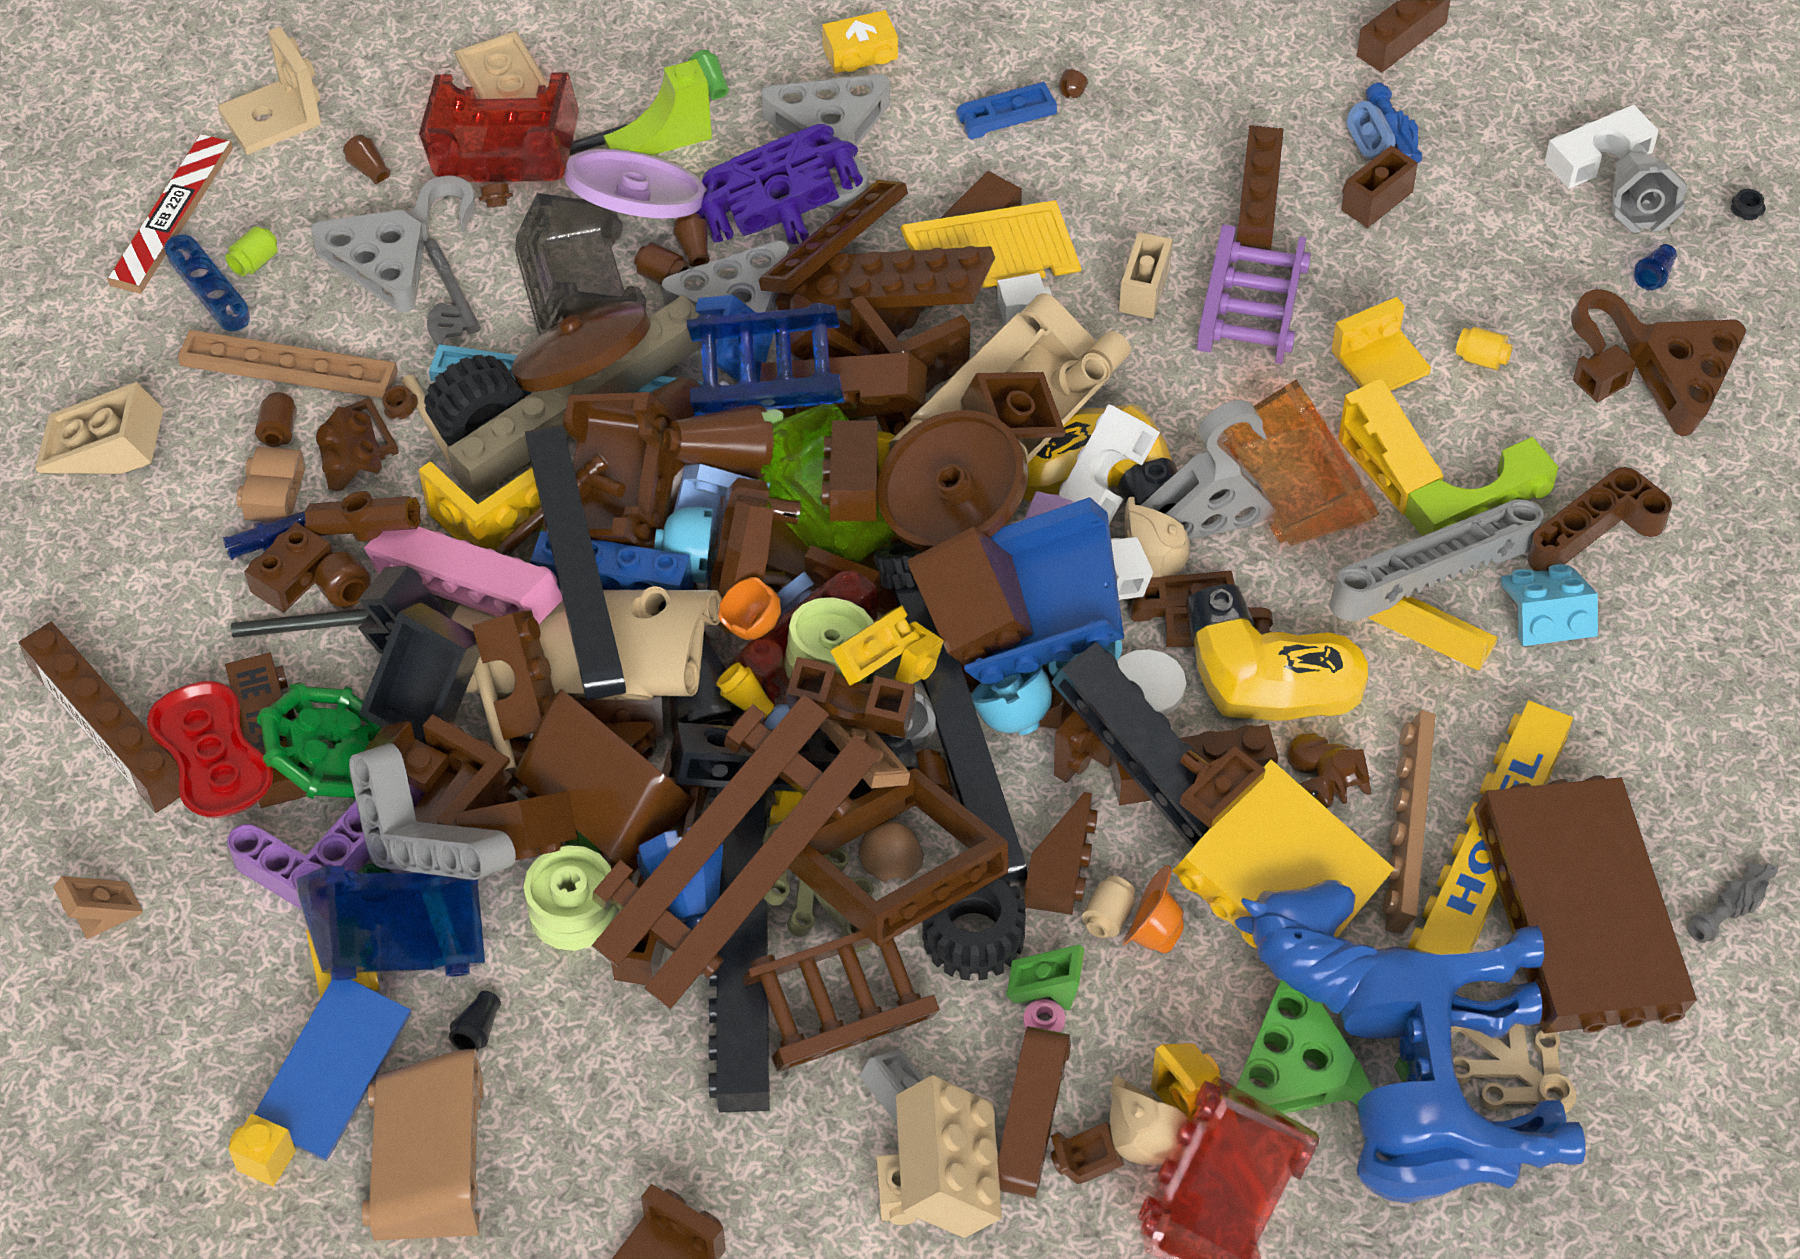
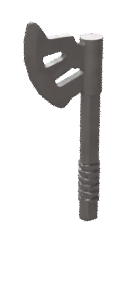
M427 240L425 247L429 253L428 255L455 305H447L440 302L432 308L428 315V332L437 345H443L446 338L461 336L464 330H467L470 335L480 331L481 326L468 301H466L451 271V267L436 240Z

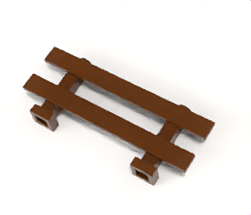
M805 694L801 696L772 732L762 725L765 713L752 704L726 734L724 745L736 755L742 748H745L752 756L640 888L630 881L633 870L619 860L593 891L592 900L604 910L611 903L621 910L592 944L594 949L616 967L621 965L647 932L673 952L644 987L648 993L669 1010L674 1007L699 975L703 974L709 979L724 961L718 955V952L830 817H835L840 821L854 804V801L848 797L849 794L881 756L854 735L824 773L802 757L798 752L829 716V713ZM780 776L804 797L694 929L691 930L667 911L668 907L776 778Z

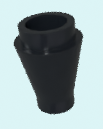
M480 991L476 999L451 1022L449 1040L457 1049H476L478 1052L480 1048H484L487 1045L497 1011L501 1006L499 997L490 991Z

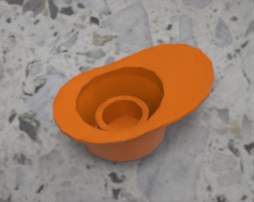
M1164 865L1160 868L1148 884L1131 928L1124 937L1122 945L1133 941L1149 950H1157L1166 954L1172 950L1184 928V911L1167 890L1171 876L1170 865Z

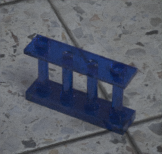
M814 303L807 308L720 317L713 314H704L696 319L686 320L692 342L701 341L703 385L700 388L690 389V403L696 416L751 404L761 405L766 410L845 402L840 374L831 373L829 365L827 328L840 327L835 305ZM812 330L815 373L811 377L796 378L792 374L790 332ZM775 334L778 377L772 381L759 382L755 380L753 336ZM738 337L740 381L737 384L720 385L718 384L716 339Z

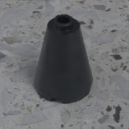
M705 631L703 635L700 679L696 694L694 696H670V717L673 736L677 723L733 726L732 721L746 712L720 695L721 689L716 683L727 669Z

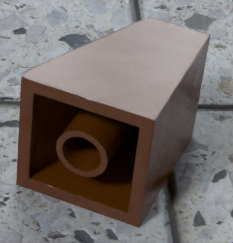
M975 526L907 560L940 638L944 640L943 644L947 653L963 665L976 662L978 658L985 659L987 656L1004 648L1014 647L1022 639L1034 634L1012 555Z

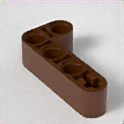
M1628 467L1617 468L1533 533L1527 558L1528 564L1535 571H1549V567L1552 565L1566 564L1621 520L1643 536H1658L1665 530L1672 507L1671 498L1638 471Z
M1031 1026L1026 1028L997 1160L999 1187L1002 1192L1034 1199L1037 1197L1061 1080H1064L1065 1064L1069 1060L1071 1049L1070 1034Z

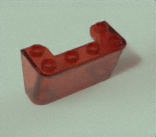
M1216 1076L1211 1083L1204 1081L1195 1099V1105L1199 1107L1192 1121L1185 1119L1176 1137V1143L1179 1144V1147L1173 1159L1167 1157L1162 1163L1157 1175V1182L1160 1185L1154 1197L1148 1195L1145 1198L1138 1214V1220L1143 1222L1140 1234L1143 1235L1145 1252L1159 1259H1261L1257 1243L1291 1175L1301 1180L1320 1142L1318 1133Z

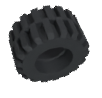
M481 354L475 355L470 359L468 357L460 359V362L452 363L446 367V371L439 373L435 377L436 381L430 384L427 389L429 394L424 398L426 405L424 408L447 446H452L524 399L525 394L500 359L496 360L491 355L483 357Z
M1003 875L922 921L924 949L927 955L932 953V963L937 968L944 963V973L953 976L955 971L961 972V979L969 981L970 974H978L979 980L988 979V971L993 970L995 976L1004 973V963L1011 967L1012 960H1016V954L1021 955L1025 940L1026 906L1024 899H1020L1021 891L1016 885L1010 886V879ZM977 913L989 917L995 924L984 931L969 932L958 928L953 924V921L962 915Z

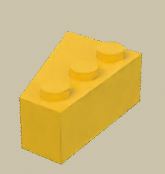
M1383 378L1377 379L1345 395L1338 441L1398 511L1404 515L1408 494L1436 480H1443L1441 469L1431 457Z

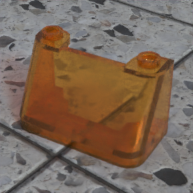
M1297 379L1254 405L1262 419V428L1267 439H1263L1252 430L1247 422L1233 424L1223 431L1228 439L1223 444L1230 449L1236 459L1240 458L1247 470L1260 482L1275 507L1276 512L1271 514L1274 522L1269 524L1280 544L1287 541L1290 546L1366 523L1380 514L1329 426Z

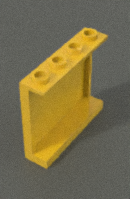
M1270 760L1263 767L1266 769L1264 779L1204 834L1172 872L1179 877L1181 884L1186 889L1201 896L1210 905L1211 910L1216 916L1229 921L1238 929L1243 939L1254 948H1257V945L1254 942L1253 935L1241 931L1235 925L1237 918L1252 916L1241 903L1242 898L1256 901L1258 896L1264 891L1301 889L1325 880H1338L1350 887L1355 894L1353 913L1334 933V937H1338L1395 868L1274 761Z

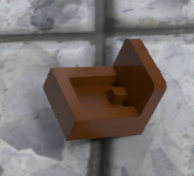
M1107 1122L1069 1139L1060 1132L1051 1135L1055 1149L1051 1151V1159L1057 1172L1060 1175H1066L1076 1184L1088 1182L1124 1166L1122 1156L1115 1150L1111 1127Z

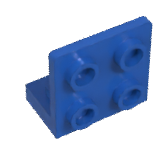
M734 295L698 298L695 311L704 317L710 326L719 329L713 363L751 392H759L761 363H766L770 344L773 339L774 326Z

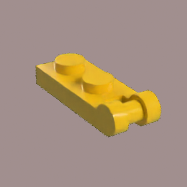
M903 605L886 613L880 619L830 650L849 685L867 677L903 653L906 647L921 639L917 630L912 631L905 617L908 614Z

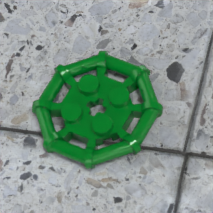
M301 682L290 685L288 692L271 706L262 708L257 716V722L262 728L265 748L264 763L267 767L272 766V768H275L306 792L305 797L313 799L314 796L354 798L356 800L349 768L350 758L352 755L363 752L369 745V741H372L382 729V727L359 715L364 701L353 694V689L345 686L344 689L310 687L305 686ZM311 702L337 705L335 709L313 707ZM294 707L299 714L295 720L291 721L283 717ZM360 719H361L362 721H364V722H365L366 724H368V725H365V726L360 725V724H361ZM279 735L286 737L287 747L280 745ZM320 740L331 741L335 744L334 749L328 748L327 743ZM300 761L308 767L307 772L298 766Z

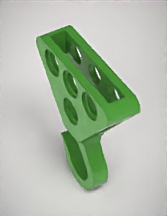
M1283 980L1279 982L1230 1100L1239 1123L1301 1111L1338 1101L1348 1100L1358 1106V1101L1365 1094L1374 1090L1361 1063L1355 1057L1322 1003L1313 1002L1304 994L1292 989ZM1279 1010L1290 1012L1294 1018L1282 1015ZM1265 1044L1276 1046L1280 1052L1270 1051ZM1399 1056L1394 1068L1401 1081L1406 1082L1407 1075H1410L1408 1063L1402 1061ZM1304 1061H1311L1317 1064L1320 1069H1312ZM1250 1079L1261 1080L1266 1087H1258Z

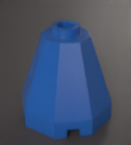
M676 830L664 832L639 846L637 862L640 874L645 881L682 839V837L678 838ZM723 843L667 909V911L691 930L694 929L719 899Z

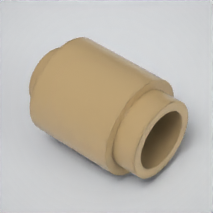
M1108 876L1105 881L1098 884L1082 914V920L1092 935L1099 938L1115 937L1119 934L1135 904L1134 895L1136 891L1130 882L1118 876Z

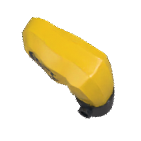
M1139 405L1115 406L1159 431L1152 418ZM1106 408L1079 409L1064 425L1066 432L1064 437L1051 438L1028 462V481L1023 499L1031 503L1036 491L1059 495L1062 483L1068 479L1077 462L1079 452L1088 443L1095 430L1098 418L1105 412ZM1162 434L1158 435L1142 465L1132 460L1124 459L1115 463L1110 469L1107 477L1108 487H1116L1125 503L1129 497H1134L1135 505L1140 506L1178 472L1176 464L1172 462L1167 443ZM1167 504L1159 512L1166 513L1176 504Z
M1234 584L1207 587L1195 592L1185 601L1191 642L1195 645L1197 668L1208 696L1221 715L1231 718L1286 721L1318 715H1340L1349 712L1361 703L1368 683V662L1362 650L1346 636L1329 632L1307 635L1269 632L1261 635L1253 627L1254 621L1239 587Z

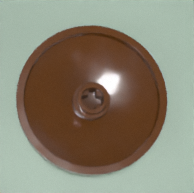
M632 301L606 304L569 316L545 331L525 347L514 360L511 373L519 387L530 392L547 391L572 384L599 372L630 352L648 333L651 325L650 319L644 307L640 303Z
M956 410L935 415L910 429L898 440L887 455L881 467L877 483V500L880 512L888 526L899 539L921 551H926L973 526L990 538L1011 519L1023 499L1028 481L1027 458L1022 445L1012 430L992 415L973 410Z

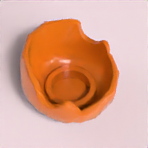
M751 577L739 581L726 592L719 605L718 617L734 635L745 640H755L764 636L775 627L781 615L780 598L770 586L766 585L759 578Z

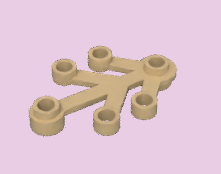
M1515 1024L1508 1031L1509 1047L1498 1038H1491L1481 1032L1468 1028L1451 1027V1032L1463 1033L1495 1059L1470 1060L1464 1056L1454 1057V1066L1462 1065L1468 1070V1073L1463 1075L1456 1073L1459 1084L1467 1083L1471 1078L1518 1077L1528 1085L1526 1087L1504 1088L1501 1084L1495 1082L1486 1084L1480 1096L1481 1103L1485 1108L1496 1111L1502 1109L1505 1104H1537L1539 1101L1554 1100L1547 1096V1093L1551 1091L1560 1094L1565 1114L1574 1107L1577 1097L1576 1090L1572 1082L1566 1076L1561 1075L1558 1057L1561 1040L1556 1032L1543 1034V1031L1540 1030L1535 1036L1533 1046L1535 1051L1542 1057V1074L1529 1064L1524 1025ZM1543 1038L1553 1041L1554 1046L1551 1048L1544 1047L1539 1040ZM1488 1092H1496L1501 1096V1100L1491 1101L1486 1094Z

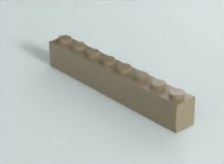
M681 295L649 316L651 325L646 336L630 352L613 364L572 384L552 390L531 393L447 448L453 475L476 498L530 462L525 431L563 424L562 417L567 408L569 395L636 392L708 344L706 319L695 311V305L684 295ZM564 428L566 437H568L569 433Z

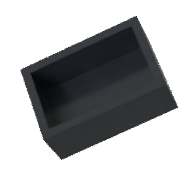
M421 602L400 611L359 715L382 728L409 721L412 725L415 739L427 745L423 725L432 714L445 722L448 720L454 722L480 657L474 631Z

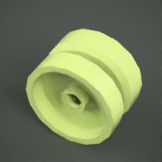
M834 597L817 598L802 604L793 613L789 624L788 644L784 659L788 678H791L797 657L834 665L837 672L844 677L830 650L872 624L873 620L863 608L856 604ZM868 676L863 678L859 682L866 683Z
M563 846L560 848V851L543 854L535 859L526 872L523 889L532 930L542 942L564 950L575 951L591 947L617 916L618 908L611 903L604 910L592 900L593 891L611 871L610 865L599 853L581 846Z

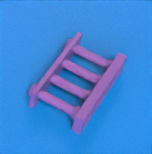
M1222 224L1199 326L1197 350L1211 353L1213 341H1221V338L1277 347L1275 363L1282 364L1284 353H1292L1295 331H1290L1289 328L1300 273L1308 274L1311 253L1304 252L1306 237L1299 236L1296 254L1241 246V242L1235 241L1236 226ZM1244 260L1293 268L1291 280L1237 272L1235 267H1230V263ZM1234 285L1288 295L1286 305L1282 306L1229 297L1230 294L1224 293L1225 288L1232 289ZM1228 311L1282 320L1280 332L1224 324V320L1218 319L1219 314L1226 315Z

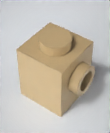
M899 1154L876 1156L881 1221L890 1220L895 1225L913 1223L916 1221V1217L902 1212Z

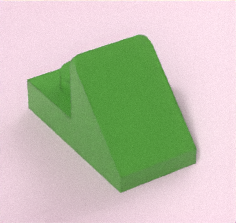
M1079 944L1012 960L1006 996L1017 1004L1051 997L1065 1010H1071L1080 983L1085 948Z

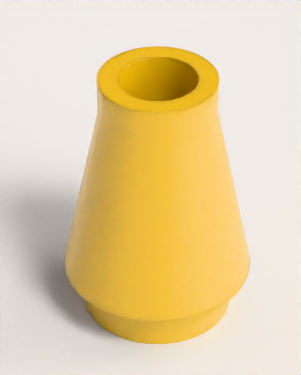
M735 663L719 677L716 684L721 689L720 695L744 711H747L753 704L765 713L764 718H766L774 709L775 705L767 697L750 667H743L740 663Z

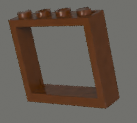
M916 768L909 771L908 785L876 788L854 800V804L840 821L835 817H830L788 868L877 946L891 940L1009 872L1008 841ZM913 806L918 807L968 848L963 853L877 901L824 857L825 854Z

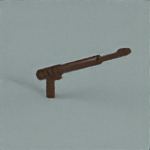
M596 453L592 460L587 461L584 464L585 467L582 466L576 471L575 477L581 499L593 488L617 498H621L626 491L625 484L601 475L602 471L605 472L609 468V464L599 453ZM541 506L500 542L501 545L495 549L497 553L502 555L508 552L511 553L543 524L544 517Z

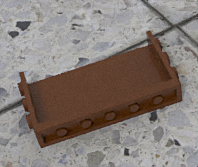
M1598 775L1590 777L1585 781L1568 782L1566 779H1559L1547 785L1531 786L1529 783H1520L1507 789L1487 790L1473 810L1512 935L1517 929L1538 925L1542 931L1544 941L1542 966L1538 968H1523L1527 983L1536 982L1540 988L1542 998L1540 1025L1543 1034L1583 1029L1584 1033H1594L1612 1025L1621 1024L1622 1028L1628 1029L1638 1027L1646 1021L1660 1020L1662 1024H1670L1683 1019L1685 1013L1697 1001L1622 777L1606 779L1605 776Z

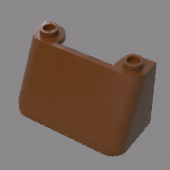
M649 392L569 395L567 408L563 413L562 421L565 430L577 441L573 461L574 473L577 474L576 471L582 466L585 467L584 464L592 460L596 453H599L609 464V468L605 472L602 471L601 475L626 485V491L621 498L593 488L581 499L591 539L654 549L656 529L664 530L677 460L672 459L668 451L664 450L662 438L664 430L669 428L671 422L678 420V418ZM543 521V530L547 532L545 521Z
M562 689L550 701L513 774L519 780L514 786L528 798L568 791L575 828L601 850L599 854L610 865L611 870L621 860L633 870V874L639 868L637 862L639 846L664 832H669L695 801Z

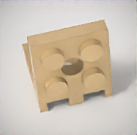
M281 26L268 31L279 81L217 106L220 116L246 155L321 125L317 102H320L321 98L311 79L315 77L312 63L308 57H301V52L295 38H288ZM262 114L271 115L265 121L255 120L257 116Z

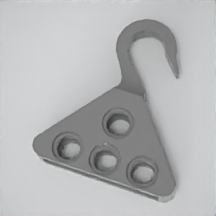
M874 74L766 86L761 92L763 118L786 135L793 132L796 133L816 124H827L834 129V137H838L842 141H849L857 147L890 106V80L886 75ZM855 86H865L870 90L868 94L853 95L850 91ZM823 89H830L836 93V96L820 99L817 97V93ZM788 93H798L802 96L801 101L785 102L783 97ZM828 113H834L833 115H830V116H824L825 114H828ZM854 157L855 162L863 177L862 184L856 187L855 182H853V189L848 190L836 187L839 198L827 203V205L845 207L868 188V170L865 164L856 157Z
M441 176L423 185L420 189L416 205L411 211L394 210L318 221L311 227L316 254L395 310L409 312L415 308L424 246L428 240L432 203L436 199L447 195L461 198L460 225L461 231L464 232L469 219L473 216L476 209L473 188L466 180L460 177ZM334 256H338L345 262L336 261ZM359 271L370 279L361 278L358 275ZM386 289L387 291L392 293L393 296H388L384 294L383 290Z
M774 241L670 275L662 281L664 307L681 295H684L695 306L697 305L698 298L734 295L771 323L777 307L775 301L779 292L761 291L758 279L789 254V246L783 241ZM756 257H766L770 260L754 267L750 264ZM726 267L737 270L736 273L721 278L718 276V272ZM698 278L705 282L690 288L684 286L688 280ZM706 320L707 328L719 332L718 328L710 326ZM789 352L790 356L787 361L801 360V358Z
M1235 400L1222 404L1212 410L1203 419L1198 430L1199 437L1207 451L1196 454L1140 506L1159 511L1165 505L1175 503L1176 505L1164 514L1174 518L1179 523L1186 521L1184 530H1186L1189 540L1244 528L1272 519L1276 514V509L1260 482L1233 456L1230 449L1218 440L1219 435L1226 428L1240 422L1249 423L1252 430L1263 439H1267L1262 428V419L1254 406L1245 400ZM1253 506L1249 514L1239 518L1235 517L1243 509ZM1220 514L1213 523L1202 525L1207 518Z

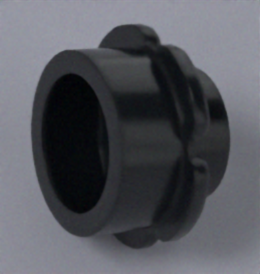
M1754 189L1740 190L1732 199L1730 207L1735 216H1740L1748 221L1756 220L1766 210L1763 195Z

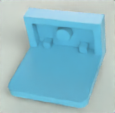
M1556 564L1550 566L1549 571L1518 569L1513 571L1511 575L1501 577V586L1518 605V638L1522 646L1598 636V593L1571 566Z

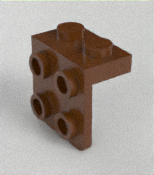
M650 1184L641 1196L644 1217L612 1259H720L726 1251L724 1230L721 1222L711 1213L704 1210L699 1213L687 1206L685 1200L671 1189L663 1191Z

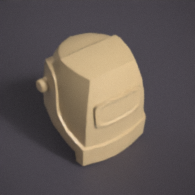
M1134 497L1128 498L1124 509V538H1138L1153 570L1152 577L1174 576L1181 572L1190 557V541L1183 525L1162 512L1135 505Z
M1113 1075L1110 1093H1112L1110 1127L1115 1150L1120 1156L1136 1164L1158 1165L1168 1163L1190 1141L1191 1136L1188 1132L1191 1121L1178 1108L1160 1103V1100L1153 1095L1133 1086L1117 1075Z

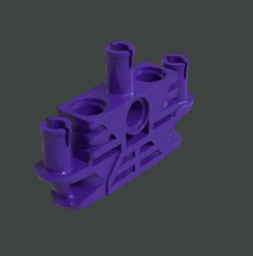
M816 124L796 133L793 132L731 158L729 161L705 172L702 177V183L707 190L704 193L701 208L696 213L702 219H706L712 240L715 243L723 241L720 230L725 233L727 240L733 237L734 232L726 215V212L731 211L742 236L754 234L782 223L788 243L799 244L795 231L799 233L802 242L809 236L801 214L839 198L829 169L836 168L843 189H853L849 176H852L856 187L862 184L863 177L854 159L858 153V148L849 141H842L838 137H834V129L827 124Z

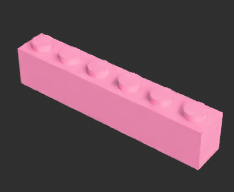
M420 526L417 529L383 531L381 535L372 539L364 547L378 574L385 567L409 566L421 576L423 585L431 594L496 617L532 610L533 617L540 624L563 600L557 586L558 580L555 574L547 567H538L526 563L520 558H511L499 554L493 549H484L472 545L466 540L460 541L448 537L439 531L433 532Z

